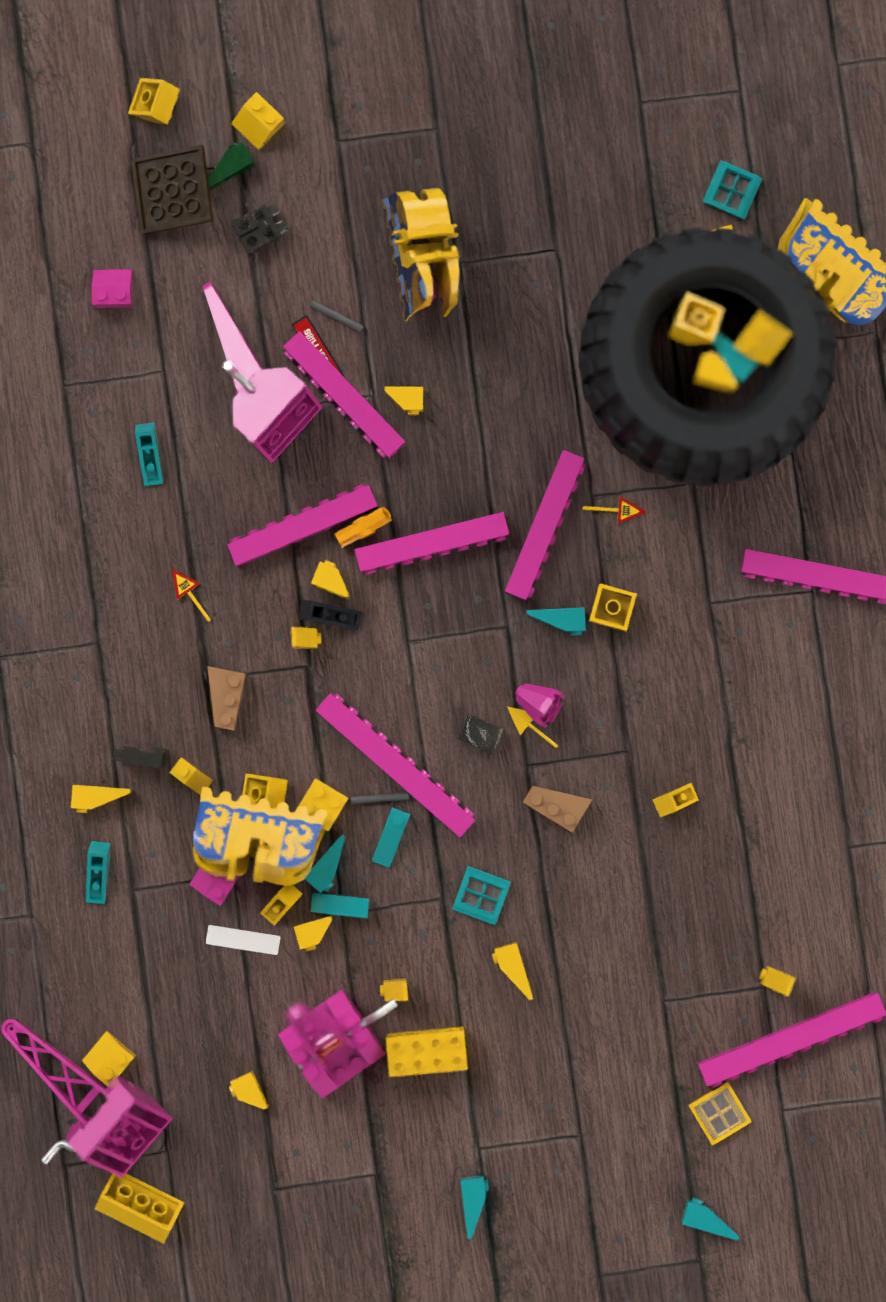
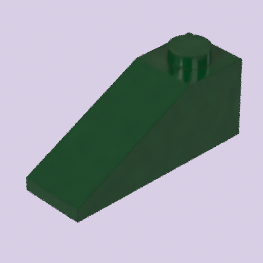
M235 142L228 147L229 150L224 153L208 178L210 191L255 166L254 160L243 142Z

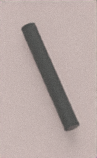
M314 300L310 305L311 308L360 333L364 328L363 325Z
M406 792L351 797V804L409 800V795Z

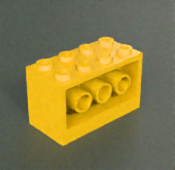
M463 1026L387 1033L386 1035L390 1077L467 1070Z

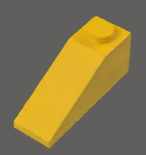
M292 627V647L294 649H317L318 644L322 643L321 633H318L317 628Z
M73 785L71 808H76V812L87 813V809L97 808L131 794L132 789Z
M514 942L494 948L495 953L492 954L495 965L499 964L500 969L529 1000L533 999L517 943Z
M767 966L766 969L763 968L759 976L760 984L786 996H789L796 979L770 966Z

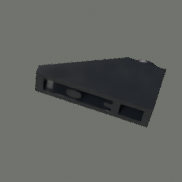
M301 600L298 619L359 630L362 612L311 600Z

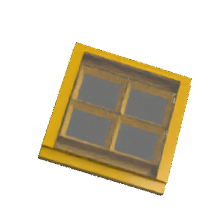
M728 1081L688 1105L712 1145L752 1122Z

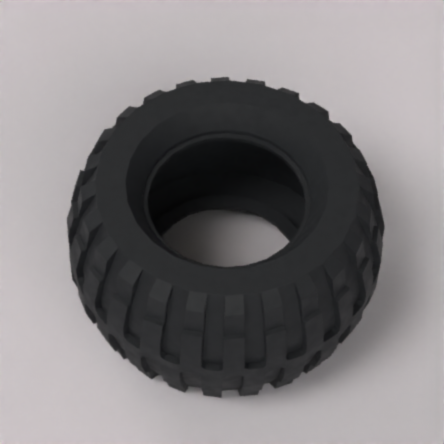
M701 227L683 230L682 233L675 235L666 233L652 240L649 245L643 248H636L616 269L611 270L592 299L580 335L578 369H580L582 379L581 385L584 399L593 413L592 416L599 430L606 434L611 440V444L621 455L624 454L636 463L635 465L647 473L658 474L665 477L666 480L678 484L693 483L698 486H715L728 482L734 483L747 480L760 472L762 473L776 466L808 437L819 417L825 411L830 396L829 392L835 380L836 362L834 356L835 348L837 347L834 329L830 327V312L823 298H819L815 291V282L805 271L800 272L793 264V258L780 249L775 251L764 243V239L750 234L748 237L734 233V229L716 228L714 231L702 230ZM687 293L730 310L742 318L747 325L750 324L759 310H761L792 333L769 365L763 364L762 379L755 396L747 403L733 410L710 413L684 407L667 395L659 386L651 370L648 355L651 331L667 314L679 309Z

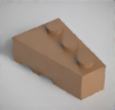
M207 666L215 727L235 731L247 674Z
M532 786L523 803L568 831L573 832L592 799Z

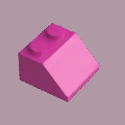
M132 269L94 270L92 278V306L94 308H133Z
M199 868L189 885L221 906L240 876H235V880L231 881L227 880V877L207 874Z

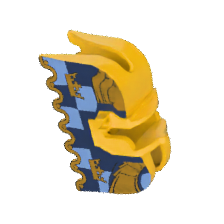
M439 188L423 189L420 193L421 200L411 191L395 192L389 197L382 199L383 209L387 212L385 219L386 227L390 229L389 244L394 250L392 260L393 264L397 267L396 281L400 284L401 288L399 298L404 304V322L408 321L417 311L431 304L433 283L429 264L436 263L435 276L440 283L438 294L443 299V317H446L458 303L459 254L455 245L449 246L448 239L457 238L459 235L454 232L457 224H451L447 201L442 190ZM428 238L429 242H432L407 245L412 239Z

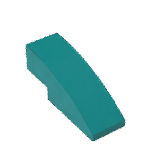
M312 893L310 912L368 918L369 898Z

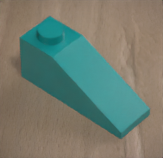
M716 331L714 339L710 343L715 353L719 355V359L724 360L736 384L737 382L742 384L757 364V361L750 359L734 347L733 343Z
M155 422L136 425L135 437L144 486L163 484Z
M585 607L526 611L527 616L561 631L570 632V636L582 635V631H586Z
M392 807L374 853L373 862L390 868L409 819V813Z
M343 834L314 865L311 872L305 878L320 893L323 890L327 893L334 885L332 880L335 878L345 841Z
M91 841L87 856V903L105 904L110 862V843Z
M483 1175L460 1178L468 1239H472L486 1199L485 1192H489L488 1180H484Z
M698 1198L686 1200L681 1218L683 1225L739 1240L738 1234L706 1204H703V1200Z

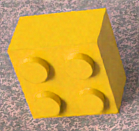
M600 583L588 622L626 632L637 594Z
M315 778L299 806L306 807L309 816H314L318 810H326L328 813L322 828L330 831L349 798Z

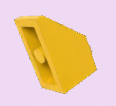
M385 387V393L403 412H408V415H419V412H423V387Z
M183 757L179 759L169 772L200 795L202 788L209 787L213 782L210 777Z
M689 783L653 799L659 816L663 817L699 799L692 783Z
M293 885L283 886L260 914L275 926L300 898L302 893Z
M332 915L294 926L300 950L305 948V952L316 949V945L322 940L333 919Z
M407 979L383 980V985H380L381 997H385V1001L393 999L394 1001H408Z
M253 1071L231 1080L229 1089L233 1097L237 1096L238 1100L261 1109L268 1108L269 1105Z

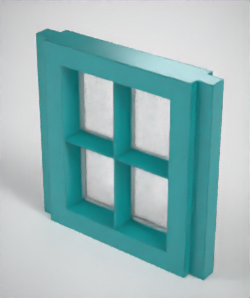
M720 160L702 202L744 220L762 178Z
M467 866L452 909L495 925L511 882Z

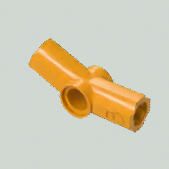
M381 507L369 515L358 518L351 525L334 534L341 547L344 548L359 539L362 540L376 532L375 530L391 522V514L385 507Z

